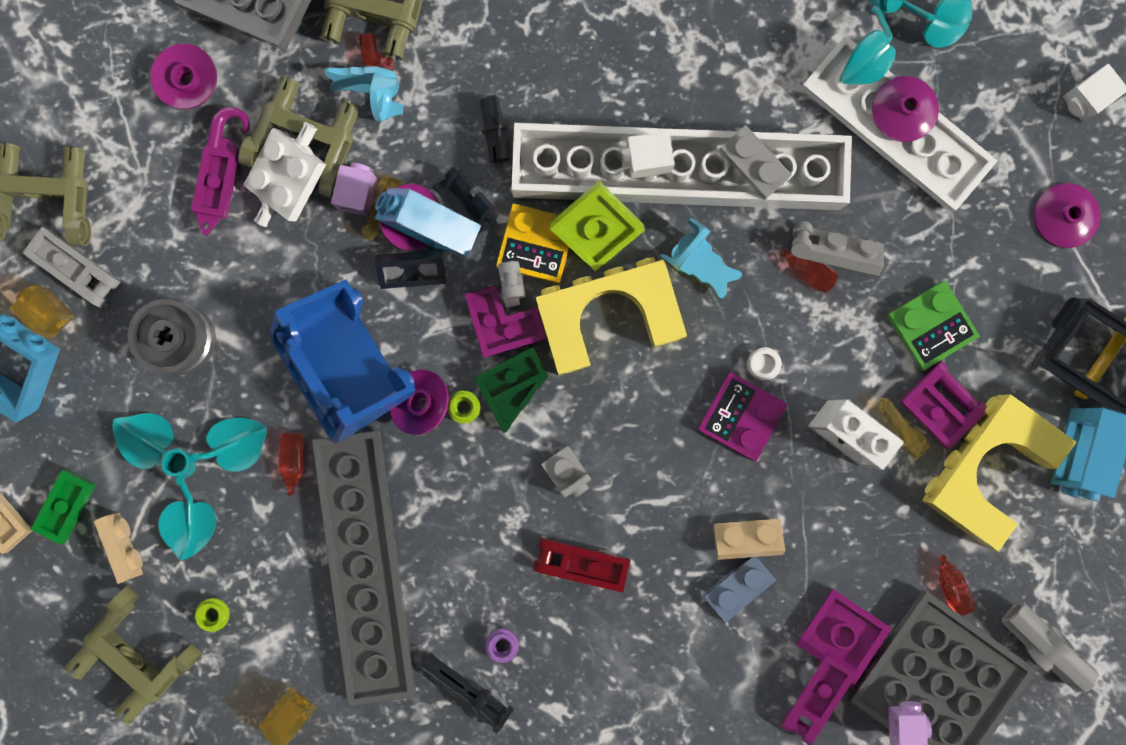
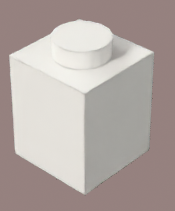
M1108 63L1065 94L1063 99L1067 102L1069 111L1084 122L1126 93V85Z
M669 131L628 137L626 148L621 149L624 170L630 169L631 179L671 173L675 165Z

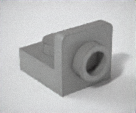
M566 446L541 464L563 498L570 495L572 499H575L589 489L586 483L591 478L569 446Z

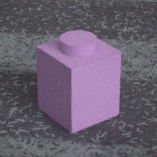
M351 163L350 167L340 165L331 204L337 210L369 217L378 178L373 172H370V167L359 163Z

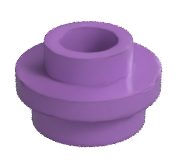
M504 628L491 632L485 644L488 656L498 663L512 660L519 648L516 635ZM501 639L506 640L509 647L506 650H499L496 642Z

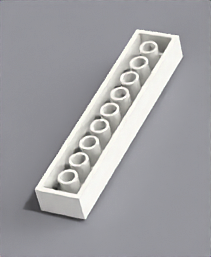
M514 123L513 198L577 200L597 181H600L621 202L841 210L850 203L852 136L753 132L792 174L788 180L764 200L719 152V149L738 131ZM669 131L675 163L672 172L631 179L630 169L624 170L621 149L626 148L628 137Z

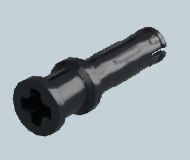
M431 652L418 669L469 707V714L473 717L477 715L493 727L492 731L496 734L514 710L510 705L506 707L492 697L489 689L483 688L480 690Z

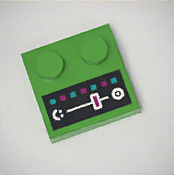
M946 280L886 315L920 371L926 370L980 337Z

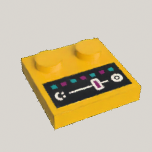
M513 203L496 267L498 268L500 263L518 261L521 275L560 284L570 247L550 230V222L558 215Z

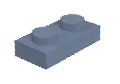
M748 557L704 593L703 596L726 623L777 580L758 557Z

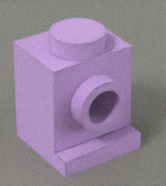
M903 701L900 702V706L888 707L890 745H929L927 744V738H931L932 728L929 718L921 711V703Z

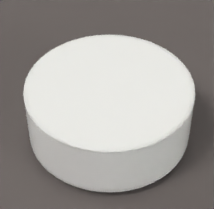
M771 348L756 349L747 359L748 372L753 378L760 381L773 379L781 370V358Z

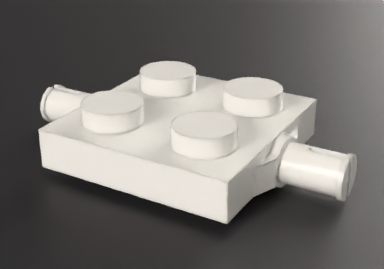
M304 122L297 139L289 137L279 129L272 128L244 183V186L262 202V206L254 219L257 224L267 227L274 211L278 212L288 221H297L326 166L324 162L314 155L308 146L317 131V128Z

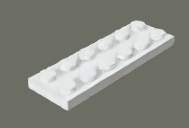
M845 35L807 79L801 89L950 213L955 212L998 160L941 113L938 114V119L932 130L916 141L898 142L886 137L877 128L873 120L872 103L880 87L896 76L888 71L884 77L871 84L856 85L840 82L839 79L842 71L857 46L855 42ZM910 101L904 102L907 110H914V105Z

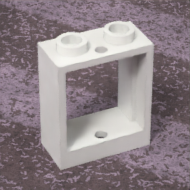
M848 399L828 400L808 426L861 467L884 470L904 443ZM838 438H840L841 440H843L844 443H843V444H840V443L838 442Z

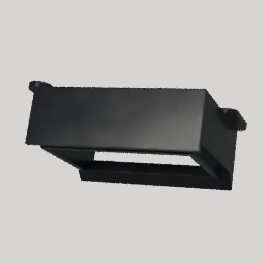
M1071 297L1053 319L1052 326L1055 328V331L1031 364L1036 368L1049 371L1102 407L1126 415V390L1119 398L1058 359L1061 352L1089 314L1126 337V321L1090 298Z

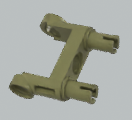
M324 0V9L327 12L319 38L328 43L333 39V44H340L345 19L348 17L388 26L390 30L382 54L390 59H393V55H395V60L402 61L408 35L415 31L423 0H404L403 4L389 0Z
M280 75L271 102L268 101L267 104H264L252 137L248 136L240 148L239 163L250 168L253 167L272 128L298 137L304 122H307L317 128L311 143L329 149L324 161L326 166L320 175L319 194L332 199L339 167L344 165L354 140L351 131L362 107L353 101L348 103V99L342 98L334 122L328 126L292 113L290 109L301 84L292 78L287 80V76Z
M0 143V241L4 240L7 229L11 228L13 197L64 200L62 228L65 229L68 244L71 246H87L91 239V224L86 217L88 183L86 179H83L86 150L72 147L70 150V147H63L62 176H58V178L28 177L18 175L21 147L6 143L4 146L3 143Z
M130 586L121 590L106 607L108 612L84 637L83 647L65 665L67 673L73 668L76 669L70 676L80 680L100 658L129 684L133 691L114 711L116 717L119 718L129 710L120 720L125 724H132L148 703L158 701L179 676L185 674L203 654L197 646L191 644L178 657L174 656L164 669L159 672L115 633L114 630L135 608L134 603L139 597V594Z

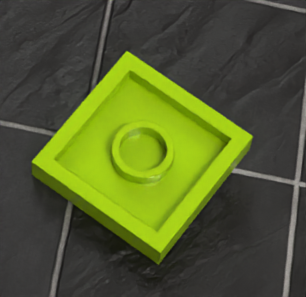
M597 181L550 222V230L594 271H597L645 231L644 224L600 181Z

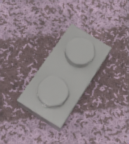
M746 125L719 149V152L764 200L792 176Z

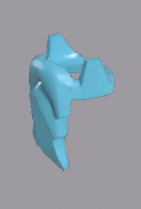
M376 66L325 69V75L333 80L330 84L331 91L353 90L354 92L370 93L371 110L376 122H384L390 117L403 114L404 105L391 101L399 88L398 78L392 70Z
M690 218L688 224L696 233L687 234L682 237L673 248L671 257L663 253L660 256L678 271L680 270L688 276L693 275L701 283L710 285L717 296L722 299L727 294V283L738 280L742 276V272L732 269L723 263V259L712 251L713 247L706 240L711 231Z

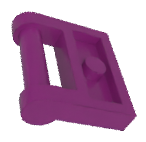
M941 360L927 371L926 375L899 403L945 449H950L986 413L987 405L982 400L977 401L947 371L949 367ZM937 381L967 409L964 416L933 386Z

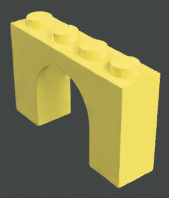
M650 257L636 262L637 268L624 271L623 266L605 271V277L592 281L591 276H586L572 281L573 286L561 290L560 286L556 285L541 290L542 296L536 297V301L558 376L590 367L591 364L580 330V317L590 301L604 294L623 295L631 299L638 306L643 315L652 348L687 337L664 260L656 262L654 257Z
M1011 394L993 396L986 402V413L978 423H975L963 435L965 441L960 448L948 455L944 462L945 469L939 477H934L925 488L926 495L922 499V502L984 547L998 552L1018 524L991 505L982 496L976 478L977 468L982 457L991 448L1006 443L1019 450L1042 468L1058 469L1076 444L1075 440Z

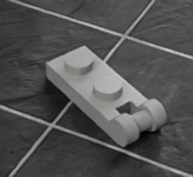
M806 221L797 222L793 226L792 236L794 240L792 241L791 252L795 257L880 276L884 268V244L815 229Z
M45 227L40 228L23 251L25 256L99 308H102L106 303L107 299L105 297L111 289L115 290L121 282L113 274L104 270ZM94 276L99 280V283L94 289H91L87 284Z
M519 262L498 264L502 284L503 300L507 308L520 306L519 298L525 297Z

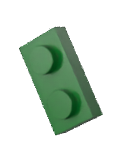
M68 469L61 470L30 530L59 545L65 544L97 484Z

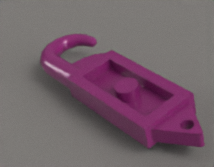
M236 107L220 109L214 115L210 124L206 147L203 148L191 211L196 214L201 232L205 236H208L222 219H227L239 163L238 148L228 139L222 138L225 122L231 117H236L241 120L244 132L250 131L248 116L243 110Z

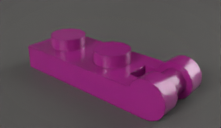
M827 650L795 703L785 715L780 728L788 733L791 731L801 736V741L807 745H812L858 674V668ZM803 715L812 722L807 725L799 720V718Z

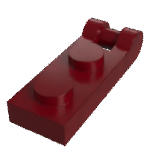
M540 537L538 543L540 553L538 560H534L533 571L621 593L624 592L631 561L630 558ZM553 552L563 554L560 566L551 563Z

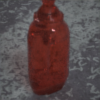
M783 249L780 253L782 257H786L788 266L792 268L793 273L798 278L820 292L829 293L838 280V275L835 271L823 263L795 257L792 253H788L786 249Z
M281 433L278 443V471L282 477V482L288 488L286 494L293 496L295 493L294 488L299 482V477L304 469V439L302 433Z
M946 555L939 556L941 562L939 581L949 607L961 616L975 610V601L964 574L956 569L955 565L947 561Z

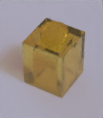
M34 284L23 289L17 295V301L9 307L31 331L53 339L76 317L49 288Z
M291 687L277 702L258 728L263 731L264 737L274 745H288L318 707L295 688Z

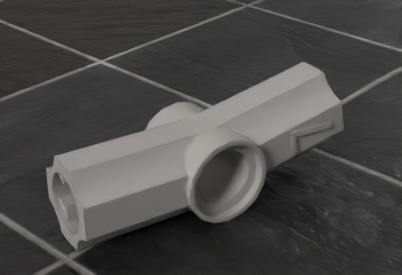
M1024 601L1015 604L1007 611L1002 618V623L1026 646L1030 656L1042 669L1047 672L1053 671L1076 693H1086L1095 686V682L1099 677L1098 672L1075 651L1070 641L1054 626L1050 628Z

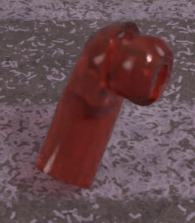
M367 33L359 36L361 59L364 67L376 66L392 71L395 69V62L390 56L386 58L377 52L374 34Z

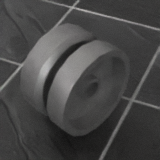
M169 299L151 301L138 309L130 321L127 333L129 350L139 364L150 371L174 375L194 373L205 366L214 354L217 341L215 327L206 313L196 306Z

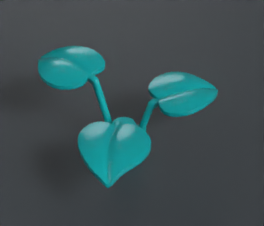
M867 0L874 5L871 11L876 14L883 32L881 30H874L860 40L850 55L839 81L843 84H871L884 77L891 68L896 50L889 44L893 36L882 12H895L903 6L919 16L930 20L923 32V38L931 46L942 48L955 43L968 29L973 12L971 0H940L934 10V14L928 13L906 0Z
M143 413L113 420L114 438L125 460L137 468L151 469L159 463L162 455L161 467L167 475L176 478V484L180 486L187 500V503L177 501L169 504L161 512L158 522L159 532L163 541L171 548L179 560H186L201 551L210 541L216 528V515L212 506L206 502L193 504V497L185 483V478L190 477L194 473L196 461L210 459L215 456L218 465L226 471L242 472L249 469L256 463L263 448L267 434V428L263 424L247 418H230L220 421L209 430L206 436L207 443L213 451L191 455L180 449L165 450L172 444L174 434L171 424L162 416Z

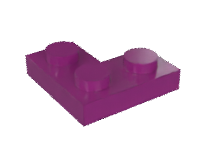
M496 285L464 294L483 358L547 340L537 307L506 316Z

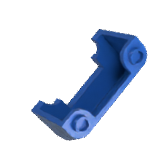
M347 279L275 310L270 328V338L274 348L324 431L334 443H338L410 398L415 392V383L411 374L399 367L390 368L359 316L361 314V306H363V299L356 288L352 289Z

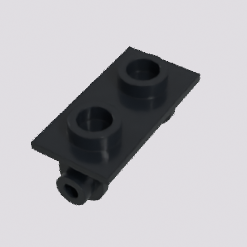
M450 168L444 175L446 179L433 185L432 188L456 213L481 225L477 235L497 223L496 219L499 217V214L496 212L497 207L493 206L481 192L476 193L475 196L471 194L475 185L464 175L461 169Z

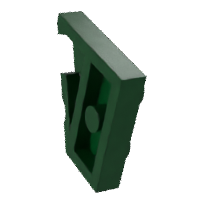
M533 346L474 375V379L503 433L510 429L511 424L522 409L524 410L533 394L548 377Z

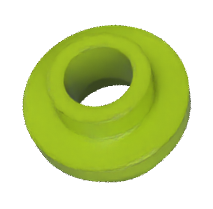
M459 391L450 397L447 410L449 416L455 422L466 424L478 417L481 406L475 394L469 391ZM467 401L470 404L468 413L463 414L459 411L458 405L460 402Z
M209 598L202 601L195 611L196 623L207 632H216L222 629L228 623L230 617L227 604L218 598ZM210 609H215L218 612L217 620L210 618Z

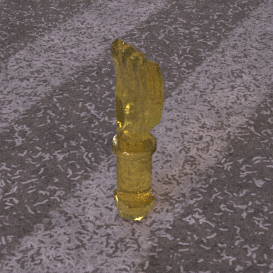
M383 174L375 192L376 200L388 188L394 189L401 186L403 181ZM376 205L371 206L372 211L365 226L362 227V236L365 240H372L378 234L377 230L380 224L379 221L375 220L378 212L375 210Z
M880 399L878 401L880 413H883L893 425L894 431L899 432L905 447L909 450L912 457L918 460L931 447L930 443L918 429L907 425L908 420L903 418L890 399Z

